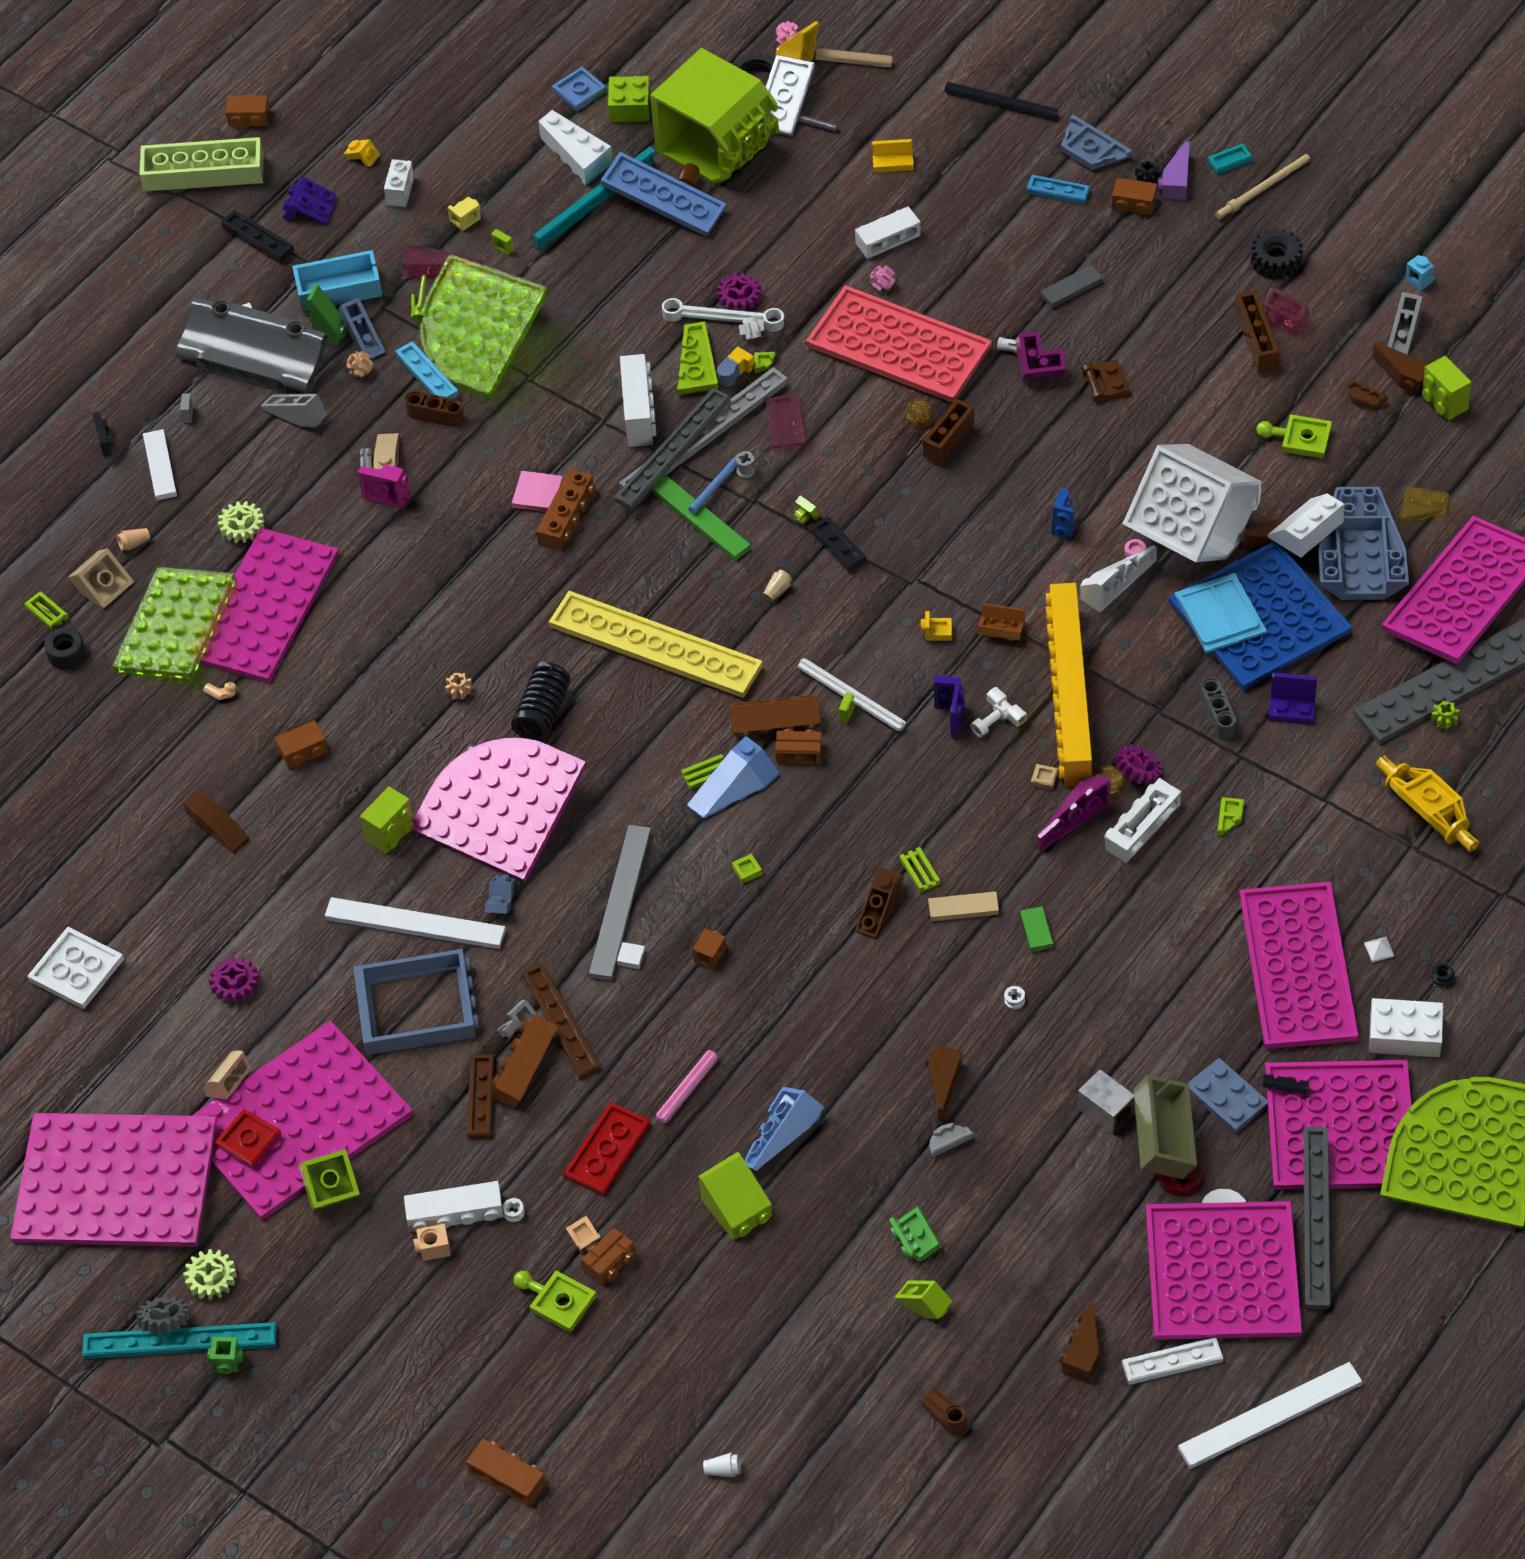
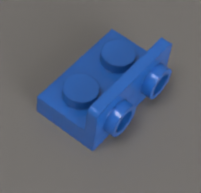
M1061 488L1053 506L1051 533L1059 537L1071 539L1073 536L1075 510L1070 508L1072 500L1069 499L1070 490Z

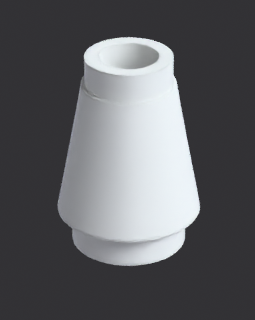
M731 1452L704 1460L705 1475L735 1477V1475L741 1474V1461L738 1454L733 1455Z

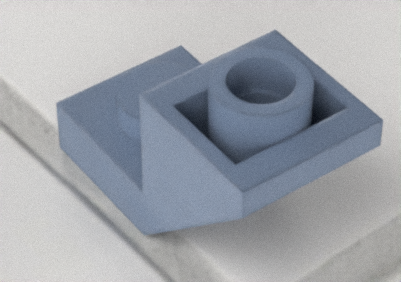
M497 874L496 877L489 881V899L485 902L484 912L507 914L511 910L515 878H509L507 874Z

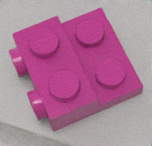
M385 464L381 471L375 468L360 467L358 476L363 499L403 508L405 502L411 496V489L407 488L409 476L404 474V469Z

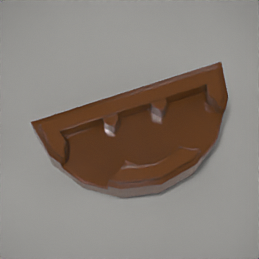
M1353 378L1349 382L1348 395L1357 405L1377 407L1387 401V395Z

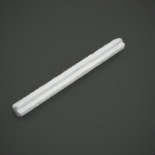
M801 659L798 664L800 670L843 697L846 692L853 694L854 703L895 730H903L906 725L904 720L809 660Z

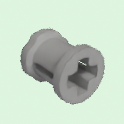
M743 451L736 455L735 461L738 465L736 473L742 479H750L755 475V467L753 466L755 459L751 452Z

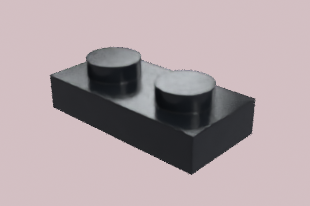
M100 411L94 412L92 416L103 456L112 455L110 446L114 445L111 434H106V431H109L106 418L102 419Z

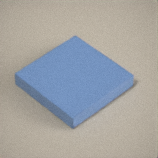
M581 67L552 85V91L574 110L579 111L607 93V87L585 68Z

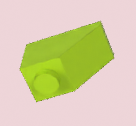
M908 1280L894 1297L897 1302L925 1319L941 1318L946 1314L948 1306L952 1303V1300L936 1281Z

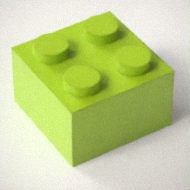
M649 76L609 77L608 111L610 122H649Z
M1443 356L1425 366L1422 396L1436 408L1440 415L1450 420L1468 410L1472 382L1446 356Z
M389 786L360 815L365 842L384 854L395 848L399 840L412 830L411 827L414 824L412 822L413 815L409 798Z
M346 1149L299 1164L312 1211L344 1202L360 1195Z

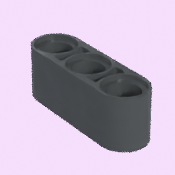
M1213 677L1205 678L1201 683L1200 699L1216 736L1221 740H1230L1235 735V714L1220 681Z

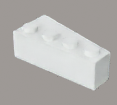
M551 110L539 120L541 139L554 153L561 157L565 164L567 163L572 168V172L582 179L585 186L613 163L610 145L555 111Z

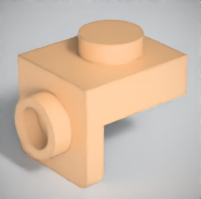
M587 1216L566 1228L581 1254L585 1251L588 1253L601 1241L600 1234L596 1232Z

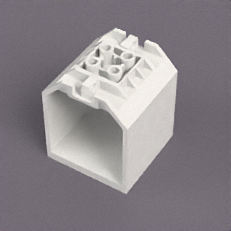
M1190 444L1157 445L1123 524L1194 562L1225 560L1242 541V533L1247 531L1245 526L1252 511L1257 509L1261 500L1262 481Z

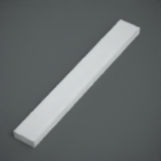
M332 897L325 913V920L494 949L501 948L506 932L505 926Z
M1348 1362L1178 1445V1451L1188 1467L1192 1469L1361 1386L1362 1380L1351 1363Z

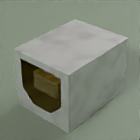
M1099 1070L1078 1090V1109L1114 1135L1135 1113L1134 1094L1102 1070Z

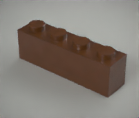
M1257 291L1237 294L1235 312L1257 372L1278 369L1279 350Z

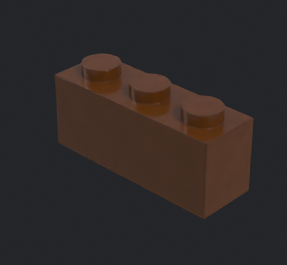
M956 399L922 440L923 457L941 465L974 425V407Z

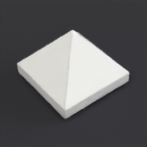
M1386 937L1364 942L1372 963L1394 957Z

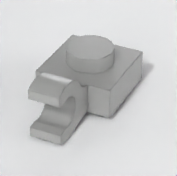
M521 1000L506 1014L510 1021L503 1024L497 1032L502 1038L505 1036L509 1038L517 1029L519 1031L525 1019L530 1020L533 1013L536 1015L537 1013L527 1000Z

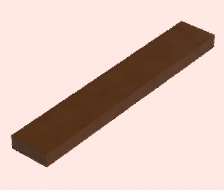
M541 963L522 971V977L546 1020L558 1026L554 1034L579 1079L601 1071L597 1059L544 965Z

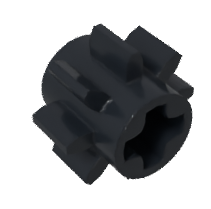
M1151 161L1140 162V168H1135L1136 181L1155 183V179L1160 178L1158 165Z

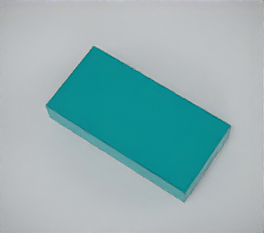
M1244 144L1207 157V163L1216 175L1253 161V156Z

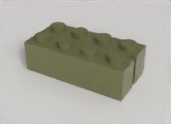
M1147 1074L1134 1087L1141 1170L1184 1179L1197 1166L1189 1084L1173 1080L1167 1083L1165 1078Z

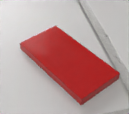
M609 1102L565 1169L563 1178L604 1197L651 1125V1120Z

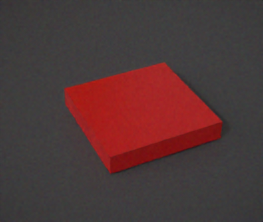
M243 1108L215 1141V1145L254 1168L282 1133L277 1127Z

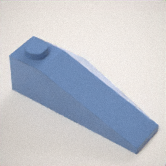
M745 736L728 753L687 804V808L704 820L726 809L727 805L737 800L742 801L746 799L747 795L755 791L760 792L779 776V771L763 748Z
M782 1087L767 1111L770 1114L767 1123H762L759 1128L761 1131L760 1138L752 1143L745 1158V1163L749 1169L757 1171L819 1120L824 1106L804 1090Z

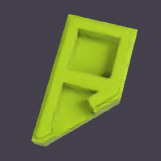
M1222 797L1217 836L1223 835L1242 822L1244 799Z

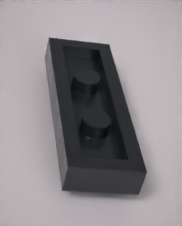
M828 516L811 526V532L848 571L866 562V555Z

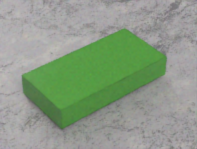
M1043 906L1021 910L1020 916L1030 952L1053 948V941Z

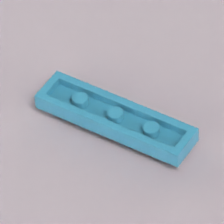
M413 341L395 351L396 357L430 394L449 398L459 396L458 390Z

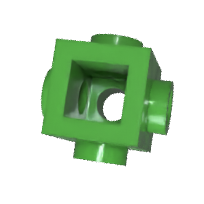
M212 1337V1346L208 1349V1363H212L214 1372L221 1374L238 1372L239 1363H243L244 1350L240 1348L237 1337Z

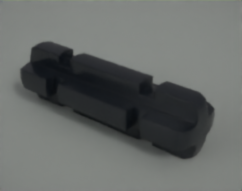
M1265 1074L1263 1077L1262 1085L1264 1088L1272 1089V1087H1276L1275 1090L1292 1093L1298 1091V1094L1304 1095L1309 1091V1082L1305 1080L1297 1082L1294 1078L1282 1076L1274 1078V1075Z

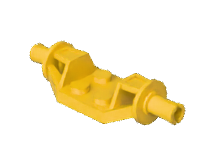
M1386 755L1378 759L1376 767L1387 775L1385 786L1388 789H1393L1402 800L1407 802L1438 833L1444 836L1447 844L1459 841L1469 852L1477 848L1479 840L1467 831L1470 821L1466 817L1462 797L1430 769L1412 768L1407 763L1396 766ZM1406 777L1414 778L1408 783L1404 781ZM1455 815L1457 821L1452 824L1451 820Z

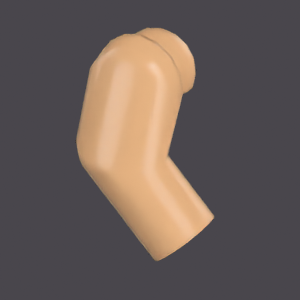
M228 682L225 683L224 688L219 689L208 683L205 685L203 692L217 700L232 698L236 694V685Z

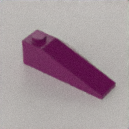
M1093 775L1087 780L1080 781L1038 834L1037 849L1042 851L1110 806L1111 779L1108 776Z

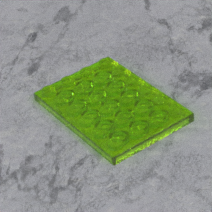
M157 567L112 665L114 671L193 679L236 581L235 574Z

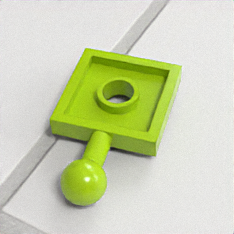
M1290 414L1287 429L1273 427L1270 422L1262 421L1257 426V434L1262 438H1268L1271 435L1284 437L1282 452L1324 459L1332 421ZM1305 434H1308V435H1311L1312 437L1309 438V439H1306V438H1303L1302 436L1305 435Z
M519 1271L514 1276V1285L518 1289L525 1290L529 1288L538 1293V1296L529 1307L530 1312L569 1333L572 1332L597 1297L596 1291L558 1271L554 1272L545 1286L534 1281L532 1275L527 1271ZM560 1298H568L570 1300L564 1306L557 1304Z

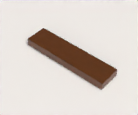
M494 1054L471 1055L467 1123L468 1139H491L493 1098L490 1095L493 1088L490 1085L494 1080Z

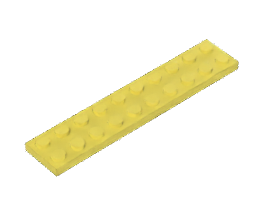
M571 591L567 592L549 621L550 628L742 698L746 695L763 666L762 660Z

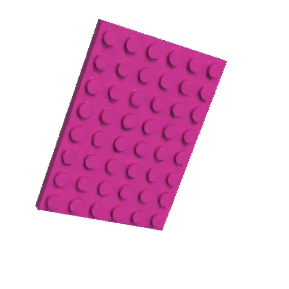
M330 1020L241 1081L227 1100L217 1098L192 1116L217 1117L215 1141L243 1108L281 1130L282 1134L254 1168L219 1149L214 1142L211 1164L259 1219L263 1221L306 1191L299 1169L301 1162L346 1149L350 1160L414 1114L409 1105Z
M34 1113L10 1238L13 1243L198 1247L218 1123L217 1117Z

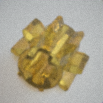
M915 398L905 408L908 411L905 415L912 424L916 421L918 424H922L931 416L929 412L931 407L925 399L919 401Z
M1112 765L1101 767L1102 773L1097 775L1108 776L1111 779L1110 793L1119 792L1118 786L1123 785L1121 771L1118 769L1114 770Z

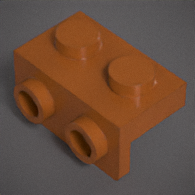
M984 603L977 626V634L989 638L1002 637L1009 641L1020 640L1024 630L1026 610Z

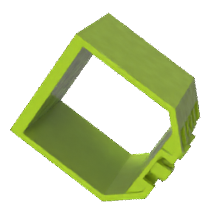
M700 48L650 94L656 151L682 166H685L687 163L697 165L700 169V176L714 184L729 179L732 171L741 168L747 161H750L760 149L765 147L768 138L779 132L778 118L771 113V110L774 112L778 110V104L763 82L703 48Z

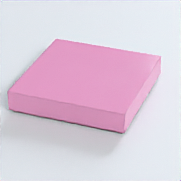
M521 471L512 501V508L547 512L563 481V476Z

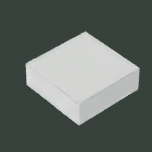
M622 942L617 965L640 969L645 946Z

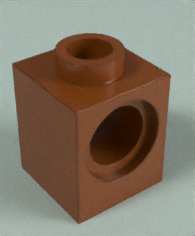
M704 929L692 949L694 962L714 970L727 949L725 936L717 931Z

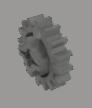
M167 1296L163 1298L156 1297L153 1302L146 1301V1306L140 1305V1310L136 1311L138 1327H142L143 1332L149 1330V1334L158 1332L159 1335H162V1333L170 1334L172 1329L180 1330V1325H186V1320L190 1319L188 1304L184 1303L183 1299L177 1301L175 1296L171 1299H168Z

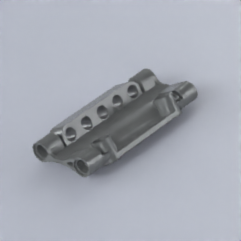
M195 297L191 304L186 328L176 348V357L194 362L203 370L283 392L288 387L293 391L310 394L314 386V371L328 345L329 335L325 332L304 327L301 321L263 312L226 300L213 302Z

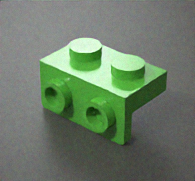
M918 1206L899 1220L895 1217L889 1219L893 1226L891 1231L903 1243L901 1249L909 1259L912 1257L920 1263L942 1247L922 1209Z

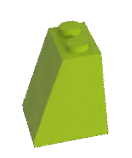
M739 1152L699 1175L702 1202L733 1240L747 1235L751 1229L759 1224H765L773 1216L771 1202Z

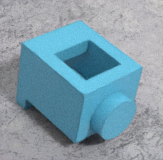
M1417 255L1407 263L1405 280L1421 291L1435 280L1433 276L1434 266L1426 257Z

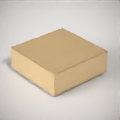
M1036 764L1031 786L1053 791L1058 768Z

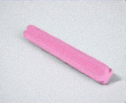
M708 1050L657 1112L658 1121L665 1124L671 1119L718 1060L715 1052Z

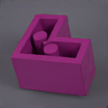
M1039 331L1018 334L1015 343L1022 381L1063 376L1066 371L1063 349L1042 351Z

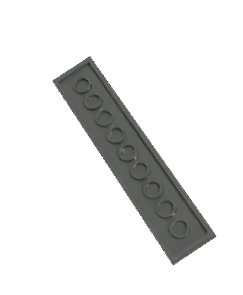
M1525 619L1474 645L1458 665L1446 660L1353 709L1354 717L1380 745L1430 718L1432 712H1434V705L1439 706L1442 701L1456 704L1524 668Z

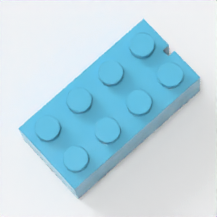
M373 250L292 266L302 312L309 311L307 298L314 284L319 285L334 306L344 304L358 297L360 300L382 296Z

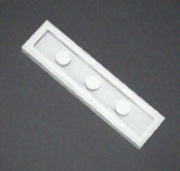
M164 430L143 433L156 501L176 497L177 493Z
M1214 1337L1122 1360V1367L1128 1385L1221 1363L1223 1362V1356L1217 1339Z

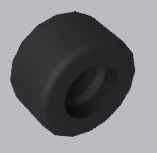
M65 627L56 629L45 640L44 646L48 660L52 666L58 669L74 668L81 664L85 658L86 649L82 635L75 629ZM63 647H70L67 650H60Z

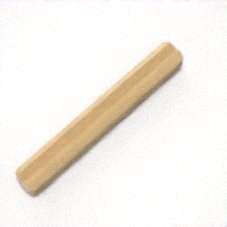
M821 48L816 49L815 52L816 60L887 68L892 67L893 57L888 55Z

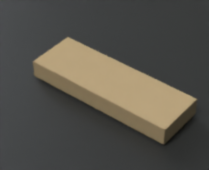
M996 892L928 898L931 922L999 915Z

